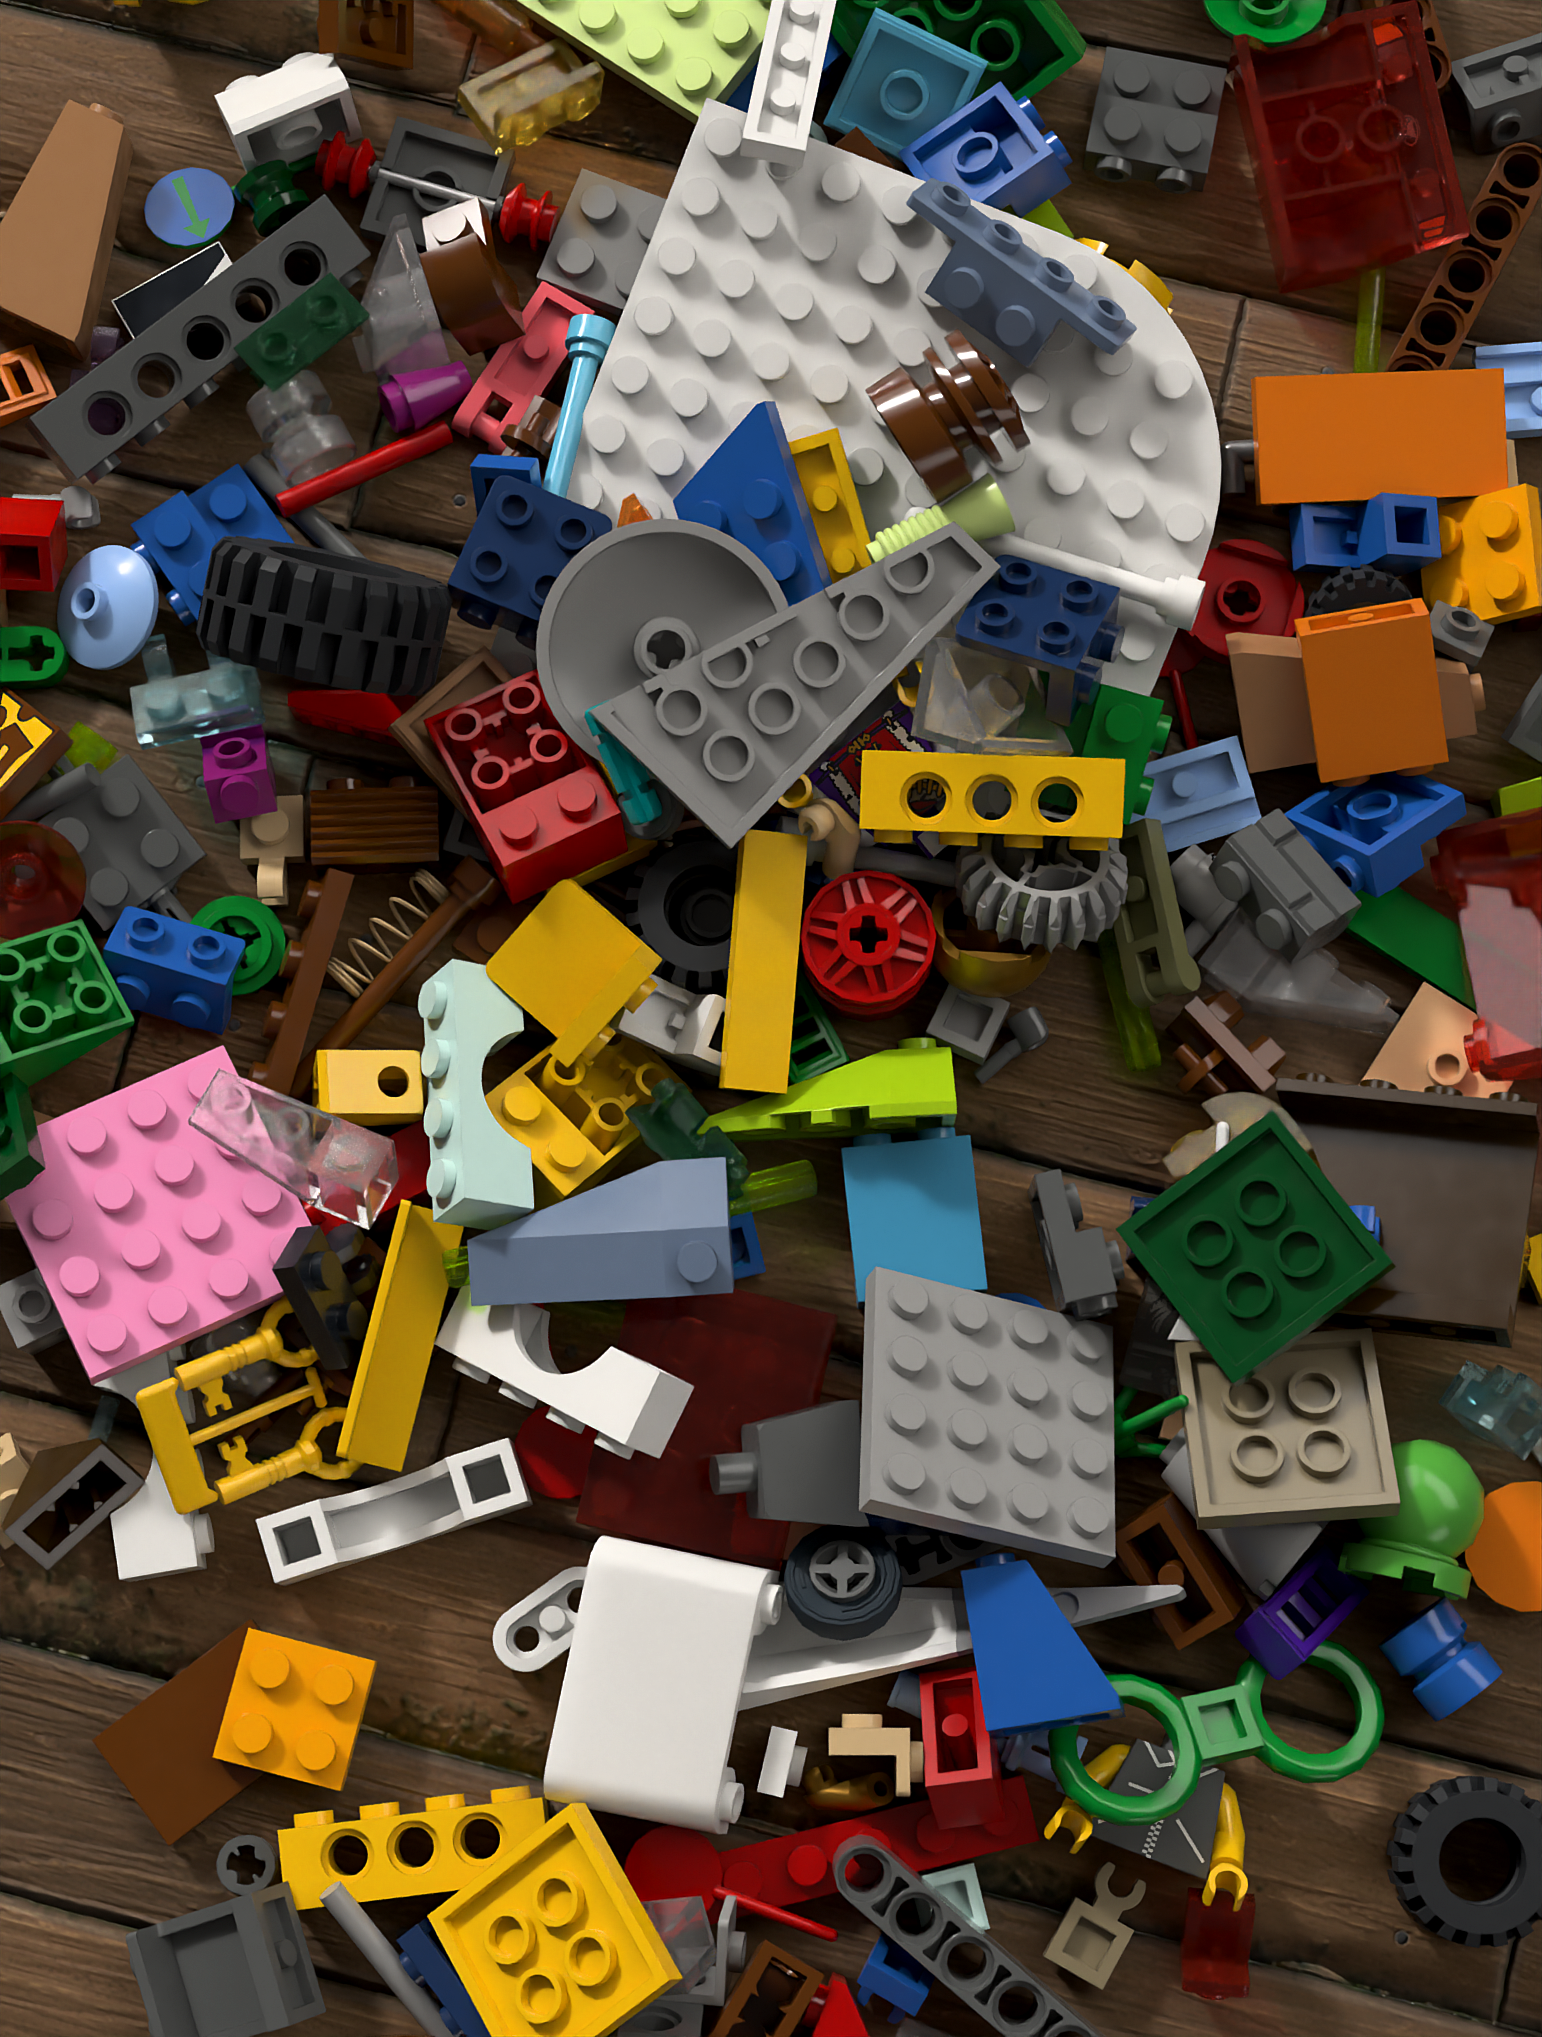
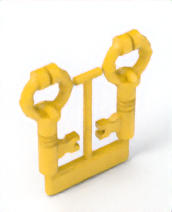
M286 1295L282 1296L280 1300L276 1301L267 1310L261 1326L257 1327L254 1335L238 1341L237 1344H230V1347H223L222 1350L218 1349L175 1367L174 1374L176 1378L171 1377L144 1388L135 1396L177 1514H188L217 1501L218 1498L225 1506L268 1487L269 1484L273 1485L276 1481L280 1482L284 1478L292 1477L303 1471L323 1480L347 1479L364 1464L350 1459L339 1461L337 1464H327L322 1461L321 1449L315 1442L317 1434L324 1426H331L334 1422L344 1423L347 1407H325L328 1402L315 1367L310 1366L319 1359L312 1344L310 1347L302 1348L298 1352H289L283 1348V1339L276 1326L284 1314L294 1312ZM265 1358L283 1367H307L304 1372L308 1385L189 1435L175 1395L178 1384L183 1392L197 1387L199 1391L204 1393L205 1399L202 1403L206 1414L212 1417L218 1414L215 1408L217 1405H221V1408L225 1411L233 1408L229 1395L222 1392V1376L229 1374V1371L234 1372L237 1368L241 1369L244 1365H250ZM310 1396H313L316 1407L323 1408L305 1424L300 1439L296 1440L293 1448L277 1454L276 1457L272 1456L269 1460L265 1459L261 1463L252 1465L246 1459L245 1453L248 1450L244 1438L240 1435L232 1438L235 1445L229 1448L228 1443L225 1441L217 1444L222 1459L228 1460L226 1467L228 1476L214 1481L215 1491L208 1488L194 1449L195 1445Z

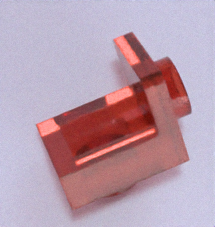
M1188 1887L1179 1954L1182 1990L1196 1993L1200 1997L1210 2000L1248 1997L1250 1989L1248 1963L1256 1910L1255 1895L1246 1893L1240 1910L1233 1911L1235 1899L1230 1891L1215 1890L1212 1904L1207 1906L1202 1900L1204 1889Z

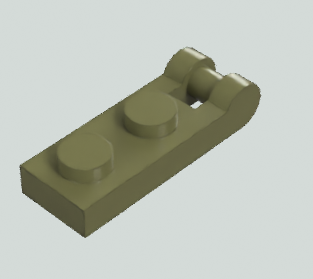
M1143 818L1129 824V826H1123L1122 838H1116L1119 839L1120 853L1127 857L1126 866L1128 874L1126 883L1128 884L1125 904H1121L1119 916L1114 920L1113 926L1127 992L1132 1003L1140 1009L1161 1003L1164 1000L1165 994L1168 993L1181 996L1195 991L1199 988L1201 982L1198 966L1188 953L1161 821L1150 818ZM1155 953L1158 954L1161 968L1157 971L1153 969L1151 955Z

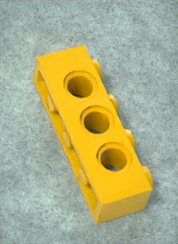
M862 750L859 829H874L873 842L912 843L913 831L939 832L938 844L978 846V833L1004 834V847L1043 848V835L1069 836V849L1108 851L1109 838H1122L1125 759ZM923 779L937 781L943 787L946 794L944 808L939 814L930 818L917 815L909 804L911 788ZM990 781L1000 782L1005 785L1012 799L1011 807L1007 814L997 820H988L980 816L975 810L973 803L974 794L979 786ZM1064 784L1070 787L1076 795V811L1071 818L1064 822L1049 821L1039 810V796L1049 785Z
M530 1785L490 1790L492 1803L465 1806V1796L462 1793L425 1798V1812L400 1815L398 1801L359 1806L360 1820L334 1823L333 1810L294 1814L295 1828L277 1830L282 1881H288L296 1910L325 1907L319 1897L329 1886L337 1881H341L357 1903L461 1890L549 1821L547 1799L545 1797L531 1798ZM477 1819H485L492 1822L500 1834L499 1847L488 1858H480L473 1855L465 1844V1832L468 1826ZM412 1827L424 1829L433 1839V1855L423 1866L409 1864L400 1853L399 1844L401 1837ZM347 1835L359 1838L367 1848V1863L357 1874L345 1873L337 1866L334 1859V1850L337 1843Z

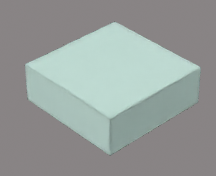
M973 1862L920 1875L981 1929H990ZM914 1898L922 1928L932 1916V1906L922 1898Z

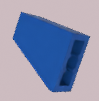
M1014 1553L991 1554L977 1558L975 1560L976 1568L960 1571L986 1731L993 1739L1126 1717L1124 1704L1027 1559L1016 1561Z

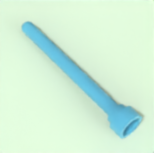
M579 314L570 319L565 347L569 351L568 358L573 364L542 489L566 498L582 432L583 412L592 392L596 371L603 364L617 328L611 321L591 314Z

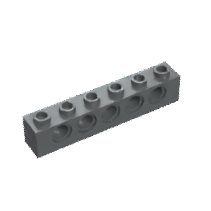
M324 194L30 417L24 426L71 486L83 476H86L93 485L122 463L115 454L122 446L134 438L143 447L168 428L171 424L164 414L181 401H184L191 410L215 392L219 385L213 377L232 363L236 370L241 372L267 352L268 349L261 341L280 326L288 336L314 316L316 312L309 304L326 290H329L336 299L361 280L364 275L358 269V266L371 254ZM290 256H298L305 259L313 270L312 284L300 286L291 282L285 274V259ZM252 293L262 300L266 311L262 322L251 323L244 320L238 314L235 305L238 294ZM200 329L210 333L217 343L216 357L211 360H201L193 356L187 347L188 332ZM151 366L163 371L169 382L167 395L160 398L146 395L138 385L137 375L139 369ZM95 404H107L114 408L120 418L118 433L107 436L94 431L88 421L89 408Z

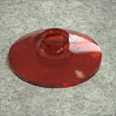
M23 820L0 823V937L14 940L72 922L83 905L87 887L85 866L77 849L65 836L46 825ZM16 865H25L31 867L35 871V875L29 879H21L13 873L12 868Z

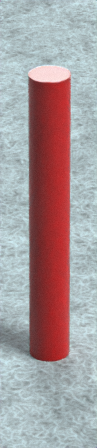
M441 420L275 495V501L283 517L287 518L453 443L452 434L445 421Z

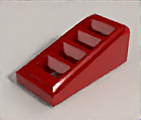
M361 690L291 691V693H288V707L296 721L404 749L403 746L387 728L418 702L417 696L407 694L405 696H393L386 693L375 694Z

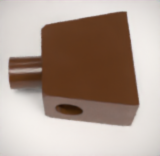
M765 1939L750 1955L743 1968V1972L739 1974L728 1993L724 2007H720L705 2037H790L825 1975Z

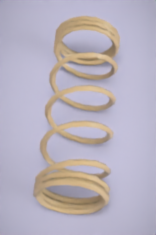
M419 868V872H415L416 877H410L409 884L428 915L400 898H389L390 908L408 936L381 919L369 918V927L388 957L359 939H348L350 951L368 978L335 957H330L326 970L354 998L357 999L364 990L342 968L367 984H370L374 978L357 954L352 942L361 945L389 963L393 955L377 933L372 921L386 927L408 942L413 934L397 912L393 901L404 905L427 920L432 915V912L418 893L413 880L418 881L440 904L450 894L424 868Z

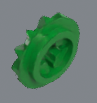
M227 896L208 903L194 916L190 924L227 934L224 925L229 924L232 931H236L241 939L250 937L255 939L253 940L254 944L249 945L245 949L248 958L245 962L248 968L243 970L239 964L234 974L232 997L248 993H258L271 979L278 977L279 968L286 950L285 934L279 919L265 904L245 896Z

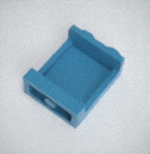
M934 1127L917 1131V1140L892 1143L891 1134L878 1133L854 1137L853 1147L841 1148L857 1309L865 1308L866 1278L876 1266L986 1294L988 1287L970 1135L956 1136L954 1127Z

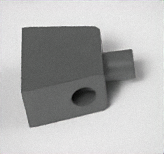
M858 1400L830 1401L742 1425V1453L712 1455L710 1458L709 1476L713 1493L715 1495L746 1492L749 1518L852 1527L869 1526L865 1513L859 1511L861 1425Z

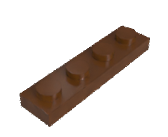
M329 868L319 875L317 882L308 880L303 890L297 916L306 918L300 941H289L279 971V976L288 979L281 1003L272 1000L262 1026L261 1037L270 1039L263 1064L256 1061L253 1062L244 1086L259 1119L262 1121L274 1123L282 1119L354 878L352 874Z

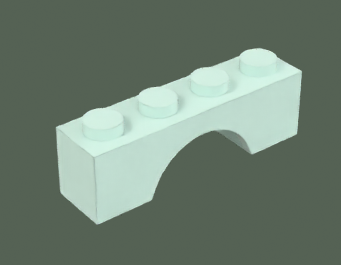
M452 959L422 985L418 1000L419 1014L424 1018L425 1046L421 1056V1070L423 1075L427 1077L428 1105L424 1114V1130L430 1139L431 1161L427 1173L426 1186L428 1194L432 1197L433 1222L491 1231L518 1220L534 1210L531 1148L509 1135L496 1121L486 1103L481 1081L485 1057L494 1055L524 1030L523 1007L488 977L486 965Z

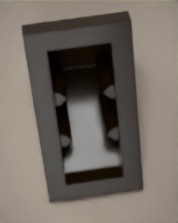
M99 1437L37 1452L1 1527L9 1538L48 1570L143 1485L145 1481L140 1473Z

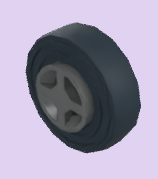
M827 1525L821 1526L804 1536L789 1554L784 1574V1587L788 1606L803 1627L823 1638L847 1641L866 1637L885 1626L898 1608L903 1587V1577L898 1556L883 1536L866 1526ZM849 1583L853 1585L851 1588L848 1589Z

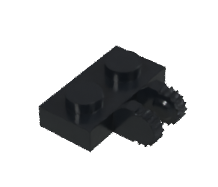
M347 1222L346 1224L334 1227L333 1230L328 1231L329 1233L326 1236L320 1225L297 1227L272 1268L325 1370L348 1368L366 1337L370 1323L366 1309L357 1297L373 1288L377 1281L376 1277L380 1275L379 1272L381 1271L374 1255H365V1253L360 1256L357 1255L361 1249L360 1245L364 1244L363 1240L365 1238L359 1225H355L354 1222Z

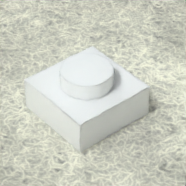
M775 1726L771 1727L757 1792L783 1798L786 1784L799 1787L808 1748L795 1745L798 1732Z

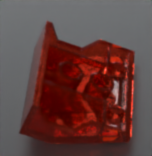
M1417 0L1343 14L1318 32L1303 35L1299 39L1279 47H1267L1262 40L1248 34L1233 36L1228 67L1279 294L1342 282L1470 235V226Z

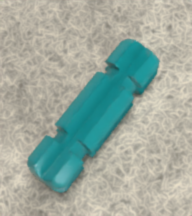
M606 700L588 708L585 711L584 718L592 736L598 735L601 744L597 745V748L617 794L622 792L625 797L622 805L630 823L634 826L641 825L659 817L662 814V805L655 789L649 790L646 782L650 778L646 769L588 714L590 710L609 701Z

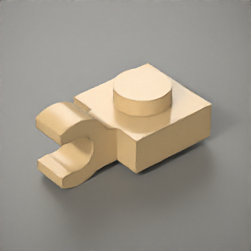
M303 795L277 796V812L240 819V859L243 865H259L257 870L258 899H262V903L267 907L288 906V863H306V802Z

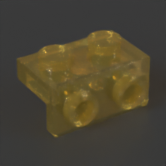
M560 36L458 87L457 101L496 155H499L515 146L525 147L531 145L545 131L567 120L578 121L588 116L600 104L605 71L597 61L584 66L564 38Z

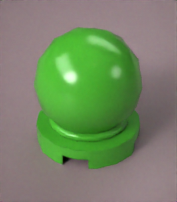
M1421 1439L1393 1443L1391 1448L1401 1502L1398 1516L1357 1518L1356 1521L1364 1538H1361L1359 1543L1344 1542L1338 1571L1372 1582L1374 1574L1397 1579L1405 1577L1402 1588L1404 1591L1438 1598L1446 1596L1450 1600H1458L1459 1598L1466 1600L1472 1573L1458 1567V1561L1455 1558L1474 1543L1483 1522L1484 1488L1470 1464L1452 1447L1434 1440Z

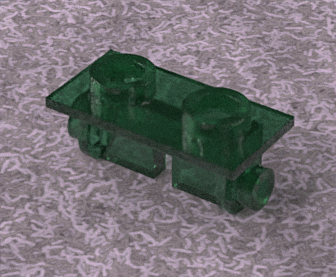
M330 272L233 348L253 370L250 372V376L256 385L264 393L268 390L274 393L284 387V384L344 337L352 334L357 327L370 318V314Z
M670 1077L665 1078L656 1084L651 1091L655 1102L631 1107L624 1112L640 1131V1136L644 1143L650 1149L657 1152L664 1161L726 1157L729 1201L742 1198L745 1194L740 1186L750 1177V1172L745 1167L748 1162L747 1158L740 1153L718 1125L710 1127L702 1138L699 1136L697 1131L708 1119L709 1114L688 1091L684 1083L675 1084Z

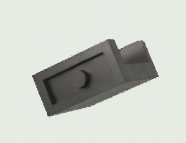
M288 1881L126 1935V1943L130 1953V1966L141 1991L149 2019L148 2026L151 2037H250L266 2031L271 2032L326 2012Z

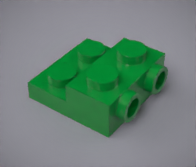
M1037 669L1014 755L1125 759L1123 824L1129 826L1132 813L1145 815L1155 779L1143 776L1149 753L1152 751L1162 754L1168 737L1172 716L1161 714L1164 700L1100 684L1091 705L1082 703L1070 727L1045 720L1049 672ZM1064 784L1049 785L1039 796V801L1076 811V795L1070 787ZM1005 786V787H1004V791L1009 792V790H1008L1007 787Z

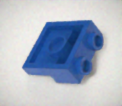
M1001 81L898 152V155L913 177L925 182L931 178H935L940 182H949L962 189L970 199L998 210H1002L1009 205L1019 218H1022L1072 183L1064 168L1073 161L1061 141L1052 130L1042 136L1039 131L1046 126L1026 95L1015 101Z
M238 463L188 497L182 490L131 524L139 540L132 544L130 548L139 553L148 562L154 575L161 571L173 590L164 595V597L185 627L198 620L211 550L224 536H246L254 539L262 538L283 543H294Z
M1396 771L1372 774L1369 781L1356 786L1339 787L1331 783L1284 815L1353 894L1362 890L1378 898L1423 868L1424 862L1420 845L1438 836L1444 829L1467 815L1462 792L1424 775L1400 776L1396 774Z

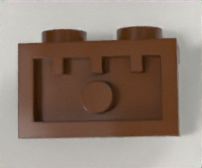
M318 0L317 33L319 36L320 55L392 71L413 69L414 0Z

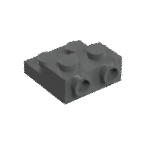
M1107 46L1082 169L1094 171L1096 176L1110 182H1126L1131 178L1155 183L1157 188L1168 193L1185 194L1191 190L1203 192L1227 69Z
M1060 1169L1034 1174L1027 1193L1056 1311L1063 1314L1073 1312L1076 1322L1085 1319L1094 1320L1113 1314L1112 1309L1118 1307L1115 1296L1117 1292L1116 1286L1120 1285V1279L1125 1278L1123 1262L1116 1240L1105 1242L1102 1226L1079 1232L1075 1231L1079 1229V1222L1083 1221L1082 1206L1075 1183L1064 1185Z

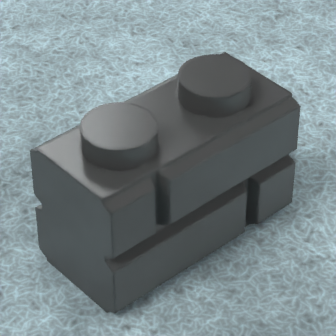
M1279 808L1260 818L1254 825L1250 824L1231 835L1208 868L1215 877V883L1220 893L1226 899L1236 901L1256 924L1257 933L1263 943L1269 948L1278 949L1290 965L1311 954L1316 948L1319 949L1337 938L1362 906L1359 899Z

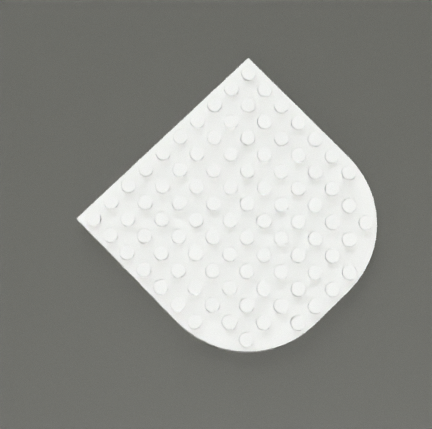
M706 98L583 412L582 432L566 499L607 515L612 522V530L646 520H678L673 499L756 404L764 401H775L788 442L830 429H839L871 542L876 541L875 536L877 532H884V529H891L892 525H899L900 521L905 520V515L909 509L913 507L931 509L934 505L941 507L986 473H989L997 483L1015 524V531L1007 534L1164 583L1167 577L1179 580L1181 574L1198 579L1213 536L1220 500L1221 454L1219 431L1209 390L1189 344L1167 311L1142 284L1119 265L1089 246L1061 233L970 199L971 205L991 220H1001L1015 228L1021 235L1022 242L1040 256L1052 258L1064 264L1073 273L1074 281L1093 295L1104 296L1117 303L1124 310L1126 319L1137 327L1131 339L1114 355H1110L1062 320L1036 361L1027 368L925 293L956 243L906 205L912 192L923 185L925 181L808 137L802 168L740 156L747 113ZM958 329L968 342L988 356L1005 381L1020 407L1019 412L1022 424L1031 444L1017 453L1002 432L998 430L990 438L999 451L1003 463L994 467L975 447H972L964 453V456L970 467L973 482L940 504H937L889 431L865 389L899 367L908 372L922 388L932 381L922 352L931 347L946 369H951L958 363L948 348L944 337ZM1119 596L1116 624L1124 626V638L1115 662L1113 664L1104 662L1100 684L1150 697L1178 627L1166 624L1167 617L1155 614L1157 607ZM499 627L490 652L511 676L516 678L536 669V651L519 643L515 639L516 633ZM983 652L910 661L907 664L910 676L898 679L901 686L911 688L920 682L922 675L915 662L920 661L927 666L936 686L935 691L939 694L957 726L960 753L1014 755L1037 673L1036 668ZM892 682L881 691L804 772L807 776L900 701ZM990 781L979 786L974 794L973 803L975 810L980 816L984 818L986 812H994L1001 815L1007 804L1011 805V794L1004 791L1005 785L1000 782ZM1038 800L1039 809L1049 810L1055 806L1054 804ZM945 802L937 807L940 812L944 808ZM787 808V811L799 815L795 812L794 808ZM914 840L912 841V843H893V844L917 845V844L914 842Z

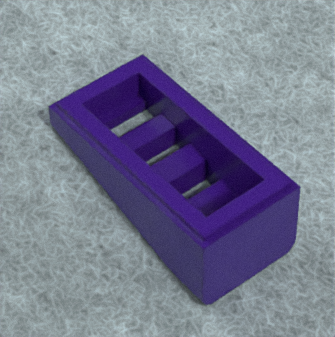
M1326 1544L1321 1546L1235 1631V1636L1241 1644L1276 1680H1281L1303 1663L1370 1593L1357 1577L1338 1571L1340 1559ZM1314 1574L1340 1601L1338 1604L1312 1578ZM1285 1613L1294 1621V1623L1285 1615Z

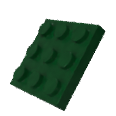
M1273 1109L1116 1228V1231L1237 1388L1396 1267Z

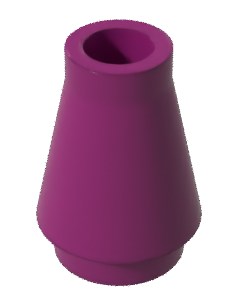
M459 360L449 365L389 375L388 383L377 387V394L383 413L394 432L399 433L409 429L410 432L415 433L452 406L465 399L473 388V383L467 368Z

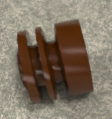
M958 329L944 337L948 348L958 363L951 369H946L931 347L922 352L925 365L932 379L931 382L922 388L908 372L899 367L865 389L889 431L937 504H940L973 482L970 467L964 456V453L972 447H975L994 467L1003 463L999 451L990 438L998 430L1002 432L1017 453L1031 444L1022 424L1019 412L1020 407L1005 381L988 356L968 342Z

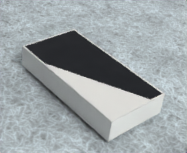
M218 241L113 299L111 302L134 339L232 265V262ZM250 293L238 294L235 302L236 307L251 300Z

